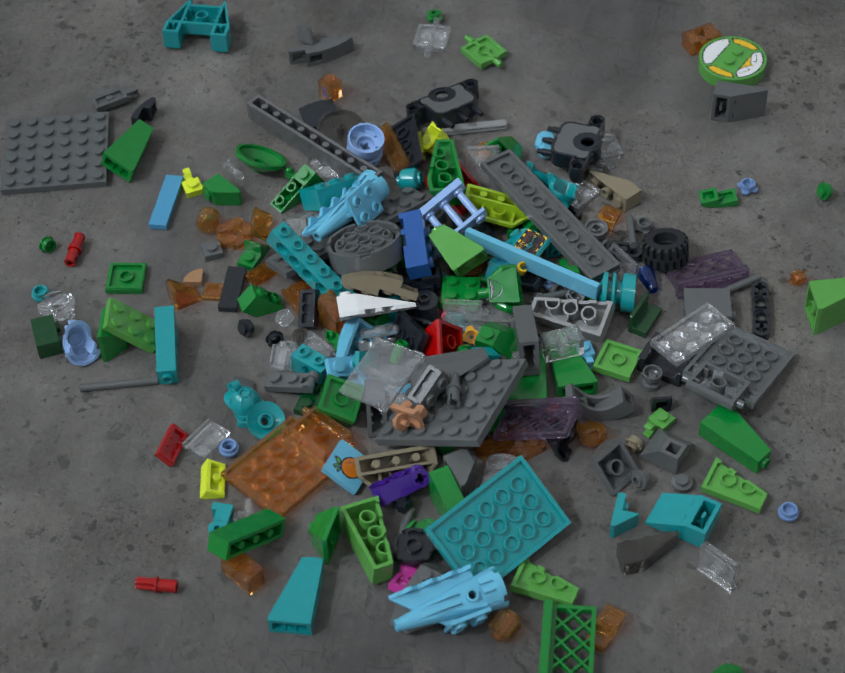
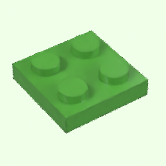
M606 339L593 364L592 371L629 383L637 368L638 356L642 350Z

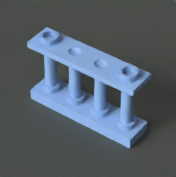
M459 178L455 179L420 208L424 222L426 220L430 221L434 227L442 226L435 217V213L439 209H444L458 226L455 231L462 235L465 234V230L468 227L472 228L476 224L482 223L488 214L483 207L477 210L465 196L463 191L466 187ZM454 197H458L472 214L465 222L449 205V201ZM432 242L435 250L431 256L433 259H438L442 254Z

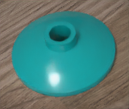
M260 401L249 409L246 417L247 427L256 438L272 440L283 432L285 416L277 404L270 401ZM261 419H265L267 424L263 425Z

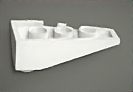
M351 291L341 292L340 296L336 297L340 321L416 308V303L356 293L351 294Z

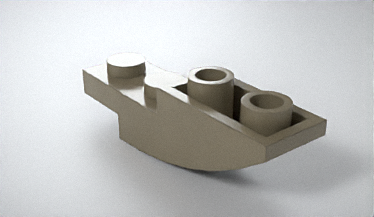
M359 271L341 276V284L344 288L349 290L357 289L368 296H378L381 289L387 295L396 294L403 300L416 301L419 294L417 288L402 284L403 278L401 275L393 273Z

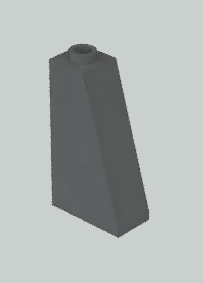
M532 305L512 306L518 359H526L528 367L522 376L540 375L539 339Z

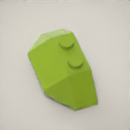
M468 183L465 196L477 210L482 207L486 210L488 215L484 221L514 228L529 220L505 193Z

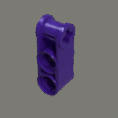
M416 464L371 484L369 489L373 497H379V505L382 507L428 485L429 474L422 465ZM421 473V478L417 479V474Z

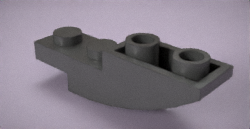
M353 36L320 39L318 44L289 47L290 65L307 63L308 67L340 58L354 50Z

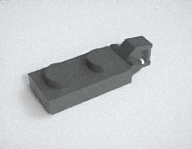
M135 85L123 89V87L93 97L91 101L96 111L102 112L140 97Z

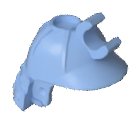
M68 320L69 325H65V334L62 340L65 357L74 365L86 366L93 363L99 357L101 351L97 348L96 342L92 340L91 329L88 323L82 320Z

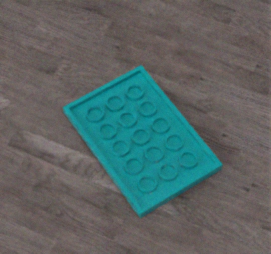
M520 455L423 531L452 570H457L470 564L472 567L470 570L474 576L494 566L493 572H499L501 578H503L567 527L571 521L523 456Z

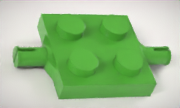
M469 34L464 36V40L468 44L461 47V53L477 67L483 69L490 64H495L498 68L504 66L500 59L507 56V50L487 34L476 39L472 38Z

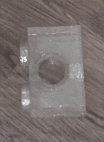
M578 325L541 333L540 349L546 363L583 355L584 337Z

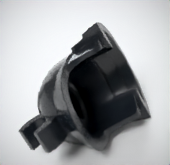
M555 417L553 422L545 429L547 443L557 459L562 462L569 461L568 456L571 455L572 450L568 445L575 439L579 430V422L574 417L569 419L568 417H565V419H557Z

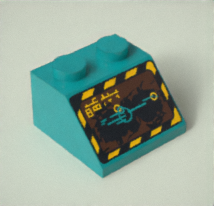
M530 228L514 230L510 234L511 237L505 241L507 244L538 257L551 242L548 236Z

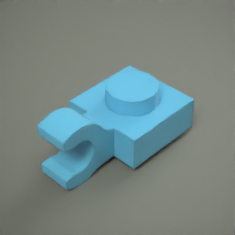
M590 340L574 343L573 346L590 370H592L595 352Z

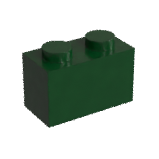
M53 314L30 319L39 358L43 359L63 354L61 349L63 337L62 334L58 335L61 329L59 321H54Z

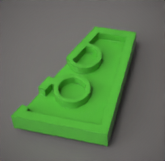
M717 457L701 486V492L758 514L767 499L766 492L749 480L742 479L737 475V471L724 466Z
M527 558L519 565L511 583L510 591L542 601L544 599H553V604L574 605L579 588L559 576L550 575L544 567L533 565L530 563V559Z

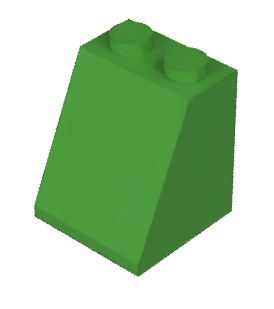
M444 224L436 226L429 234V237L456 276H465L490 258L481 245Z
M845 278L809 281L804 309L813 335H817L845 321Z

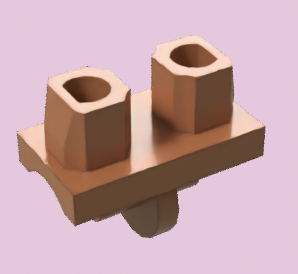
M405 400L401 405L393 403L390 406V409L396 413V416L392 419L396 430L404 431L409 426L422 429L425 426L422 420L428 413L423 405L418 404L414 407L410 401Z

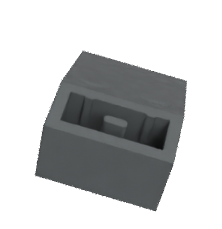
M717 81L713 94L710 120L728 123L765 116L769 88Z

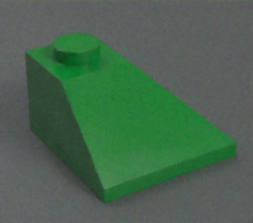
M102 308L97 339L103 362H108L127 349L129 343L103 330L106 308Z
M490 321L482 325L475 338V347H491L507 359H514L517 355L514 328Z
M336 506L316 514L314 522L311 521L308 527L311 543L320 558L324 559V564L326 565L330 563L342 532L339 507Z

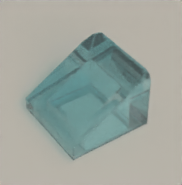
M446 311L445 321L462 327L463 331L465 314Z

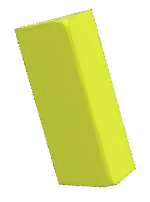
M207 459L201 466L200 499L225 497L226 464Z

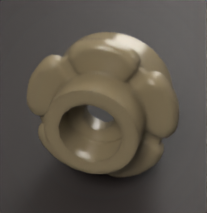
M631 435L625 439L627 443L626 448L632 453H636V451L641 452L644 443L640 438Z

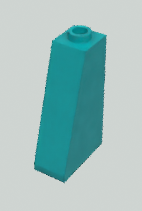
M174 305L154 307L159 384L179 383V330Z
M313 556L301 558L268 616L269 632L312 636L325 573L324 559Z

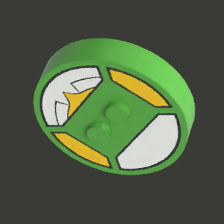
M735 36L719 37L707 42L701 48L698 70L702 78L713 86H716L717 81L754 86L764 77L767 57L764 50L751 40Z

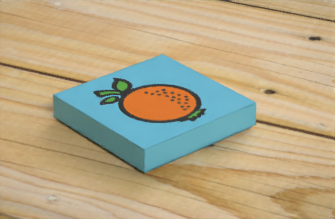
M341 439L321 469V472L354 495L362 484V481L357 478L354 457L364 455Z

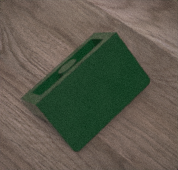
M647 292L644 293L629 316L628 332L643 338L647 337L662 313V308L648 303L649 293Z

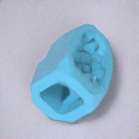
M547 131L538 133L535 142L536 149L545 148L551 150L552 145L543 143L542 138H555V135ZM538 154L543 159L551 158L549 156Z

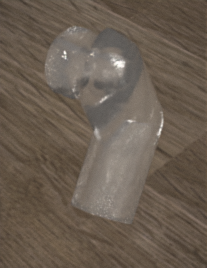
M251 498L245 499L244 510L242 512H235L233 520L237 521L254 514V500Z

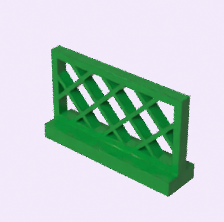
M544 599L539 673H553L559 666L566 673H576L581 668L587 673H593L597 607L553 604V599ZM557 611L567 612L570 617L561 621L557 617ZM582 613L592 614V618L585 623L578 616ZM572 620H575L580 625L575 631H572L567 626ZM563 628L569 635L560 640L555 633ZM583 630L591 636L584 642L577 636ZM572 638L579 644L574 650L565 645ZM560 647L568 653L562 659H559L554 654ZM582 649L590 655L583 661L576 655ZM571 657L578 663L572 670L564 664Z

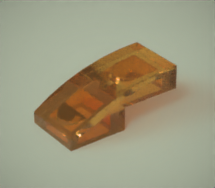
M606 204L598 212L597 219L607 223L609 234L619 220L623 210Z
M254 207L251 218V235L266 241L270 234L269 227L272 224L271 214Z
M607 603L596 620L594 649L604 654L620 629L627 613ZM588 634V635L586 636V638H585V641H586L588 638H590L591 635Z

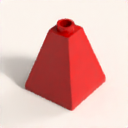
M436 319L425 329L430 336L421 357L456 352L458 347L463 345L462 327L442 319Z

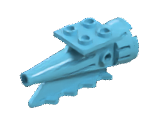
M373 170L363 171L348 191L346 188L342 189V196L340 198H331L330 207H321L317 218H309L308 226L301 233L302 236L306 237L312 234L313 238L320 242L352 220H355L357 226L366 225V221L375 219L384 210L381 203L388 198L387 195L390 191L387 182L382 176L378 178L374 175L376 172Z
M468 564L460 569L449 571L439 577L430 578L420 584L409 586L389 595V601L411 610L393 620L396 632L440 623L446 626L444 628L445 634L451 632L454 635L464 631V628L470 624L472 627L484 623V620L488 618L487 616L491 611L505 609L509 606V601L505 602L504 596L508 594L499 572L494 573L495 567L491 566L473 576L470 570L472 567Z

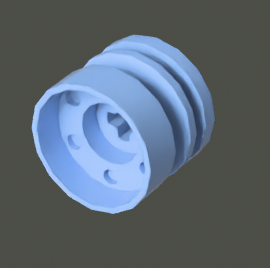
M357 124L349 131L346 149L377 167L383 155L384 133L374 124Z

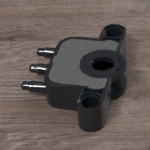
M466 79L449 87L435 88L429 92L428 96L407 104L406 115L409 116L414 112L418 115L419 124L425 121L431 124L433 121L436 127L440 129L447 127L453 129L455 124L462 121L467 123L469 118L475 115L481 117L484 113L477 107L476 100L479 98L478 81L476 79ZM439 94H447V95H448V96L445 97V98H438V97H436V96L439 95Z
M601 115L591 116L587 124L569 121L563 123L560 127L548 126V132L557 134L555 138H542L543 143L552 145L551 150L538 148L537 153L551 157V162L554 166L569 169V179L571 182H583L590 169V165L597 163L602 156L601 148L602 139L605 134V118Z

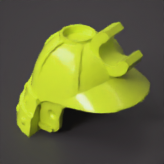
M432 121L423 135L422 141L424 152L433 155L436 139H449L443 128L439 129Z

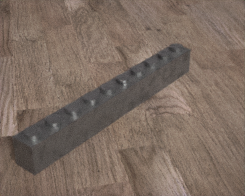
M257 95L247 102L248 118L337 175L344 177L343 175L347 173L360 175L365 170H373L376 172L374 175L378 178L380 176L383 177V171L261 95Z

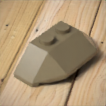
M416 446L354 457L357 478L368 487L379 480L388 478L392 474L416 464L422 465L428 474L438 464L435 446ZM421 473L417 474V479L421 478Z

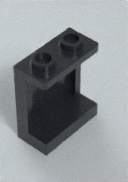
M655 331L638 356L637 370L643 372L644 367L647 365H657L662 369L661 380L679 387L683 382L681 381L682 372L697 355V349L693 348L689 354L663 343L662 334Z

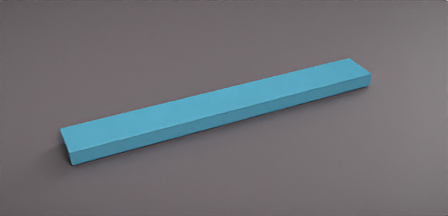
M470 227L465 230V237L481 245L487 254L510 264H516V266L519 262L523 261L525 265L520 268L524 270L527 269V271L591 299L597 300L599 297L600 283Z

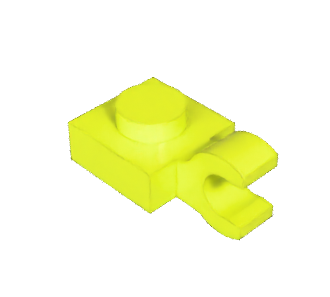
M189 167L182 169L184 181L181 184L187 198L201 195L203 187L199 178L192 177Z

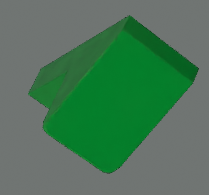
M244 240L245 251L238 259L237 267H246V270L254 272L269 251L270 245L254 240Z

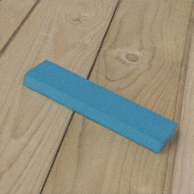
M166 175L149 221V229L167 230L182 188L183 176Z

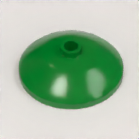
M249 143L239 144L235 148L237 158L256 173L275 172L286 166V159L280 153L270 148Z

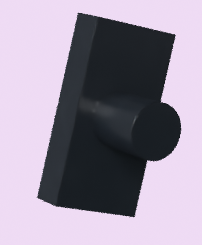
M300 290L299 328H318V317L322 316L324 312L323 307L319 305L320 290Z

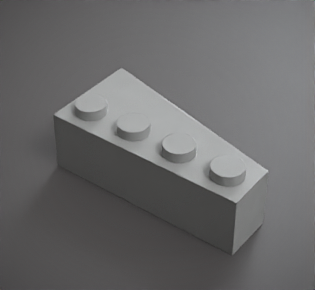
M534 297L532 302L534 319L537 323L601 343L604 341L616 309L613 301L599 302L597 300L582 301L577 299L564 300Z

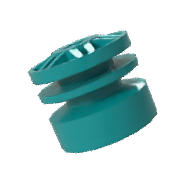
M604 271V276L600 282L599 301H613L615 306L620 304L621 313H632L635 303L637 274L624 273L622 281H618L617 272H614L612 281L609 280V272Z

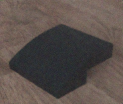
M333 99L315 101L299 108L303 122L315 130H319L324 126L327 130H330L342 123Z

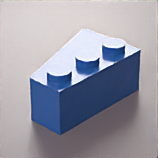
M421 210L398 213L403 227L401 236L404 237L403 251L406 270L410 280L432 276L431 268H434V260L432 256L430 257V253H433L432 244L429 242L431 231L430 228H426Z

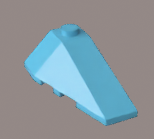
M360 317L346 320L339 336L336 357L353 356L355 351H359V341L369 340V342H372L374 337H384L385 340L387 335ZM357 376L342 377L341 379L349 382L357 381Z

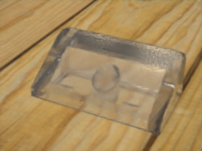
M312 331L307 332L303 344L328 358L336 357V350Z

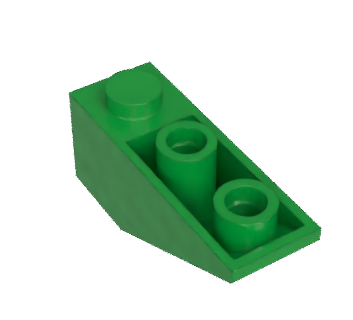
M304 164L270 204L283 214L302 202L299 189L313 186L317 183H324L325 181Z

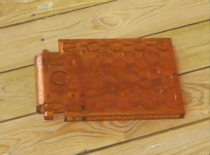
M316 406L312 409L304 407L301 411L303 414L301 418L297 420L291 415L223 470L221 477L262 510L268 508L285 517L329 479L327 475L321 472V469L341 439L354 447L355 442L352 441L353 433L330 416L317 412Z

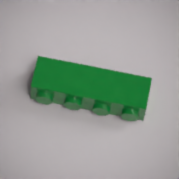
M267 508L212 530L208 537L207 551L225 561L283 537L286 518Z

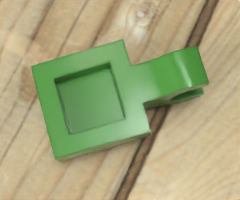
M659 408L648 417L647 423L644 425L646 431L643 432V435L651 438L658 428L665 431L668 430L675 423L676 418L662 408Z

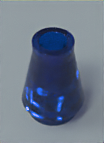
M650 265L640 267L637 270V278L650 294L657 292L659 287L654 269Z

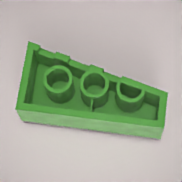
M374 496L341 506V528L371 584L375 585L392 579L393 559L389 541H387V532L383 523L379 497Z

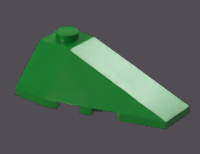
M436 139L427 177L429 192L434 197L457 178L464 184L453 139ZM454 197L449 201L450 206L463 205L458 197Z

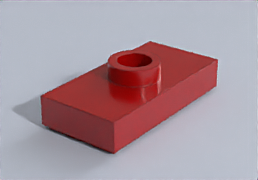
M171 424L154 456L169 467L173 466L189 434L176 424Z

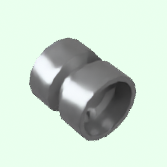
M600 219L587 221L584 226L606 248L607 223Z

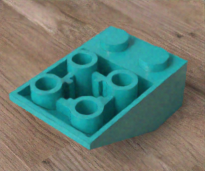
M662 493L647 518L645 525L703 549L720 519L722 503L703 495Z

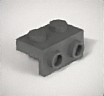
M429 364L407 398L416 404L423 405L428 411L435 404L440 392L447 386L450 377L444 371Z

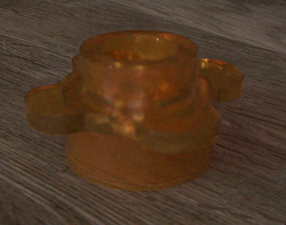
M797 269L790 273V279L787 282H792L794 286L807 280L805 275L807 270L801 271Z

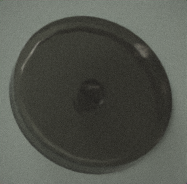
M335 109L321 116L316 130L344 148H347L349 131L353 126L364 123V121L352 111Z

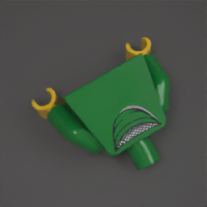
M521 261L517 266L516 264L499 266L491 276L487 277L488 287L478 288L479 299L489 298L490 303L497 310L513 315L512 306L524 305L520 276L524 275L527 269L522 270L520 267H524L525 262Z

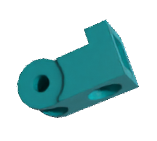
M213 502L211 507L213 522L208 526L209 535L210 531L234 521L235 511L233 505Z

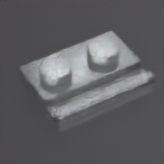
M208 418L182 442V448L189 450V453L205 462L219 448L224 439L231 437L230 431L216 422H211V419Z

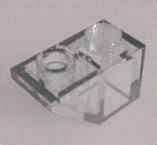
M285 340L273 344L269 367L284 371L292 370L290 355L300 347L296 345L297 342Z

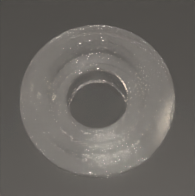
M282 309L277 312L275 322L281 327H287L294 322V316L291 311Z

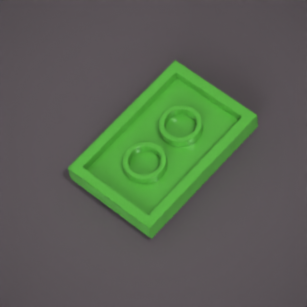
M110 297L106 303L103 330L152 354L156 350L155 319Z

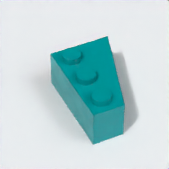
M347 173L342 178H332L328 182L317 183L313 186L299 189L303 209L320 211L321 207H330L331 198H340L342 196V189L346 188L348 191L359 175Z

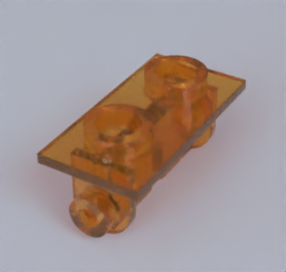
M263 262L254 269L247 271L245 278L248 282L251 281L252 285L259 286L278 273L268 268L266 263Z

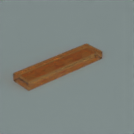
M386 122L380 127L385 139L383 151L393 170L398 174L411 162L391 125Z

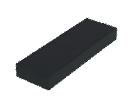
M228 266L218 304V311L237 312L239 306L237 299L242 293L247 273L246 267Z

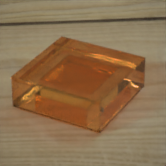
M206 282L202 293V300L219 301L224 283Z

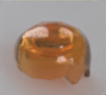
M589 419L583 425L580 422L577 423L576 435L580 443L586 447L598 446L607 438L608 430L604 424L598 421H590Z

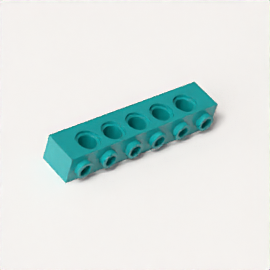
M283 221L270 232L266 242L312 289L320 290L319 296L339 316L336 297L340 296L341 292L351 291V294L355 293L344 288L341 284V278Z

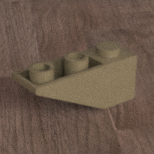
M592 170L589 171L588 184L590 187L602 194L604 198H607L623 212H627L641 203L642 190L631 181Z

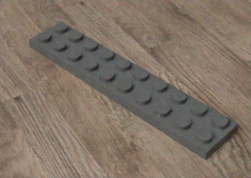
M511 149L481 162L480 168L543 235L550 238L551 243L572 265L578 267L582 276L596 281L604 276V271L610 274L620 268V263Z
M405 187L401 191L389 195L381 203L384 210L373 220L388 221L395 224L400 221L398 213L418 210L432 198L412 187ZM352 220L340 229L352 224H356L355 220ZM334 233L320 242L316 241L313 236L305 238L303 241L324 261L329 258L326 243ZM278 253L265 260L268 268L286 279L297 275V272Z

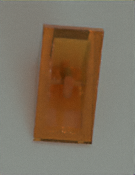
M168 278L165 281L169 300L174 305L176 311L202 300L196 287Z

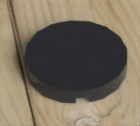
M416 527L406 528L402 530V533L394 537L392 544L393 553L400 563L412 567L420 566L433 557L435 546L423 531L424 529Z

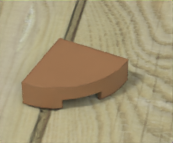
M196 269L188 273L183 279V286H202L204 269Z

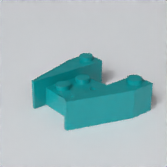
M188 0L166 21L162 30L164 47L180 48L186 34L210 36L212 51L228 52L232 42L226 1H223L222 6L193 4L192 0Z

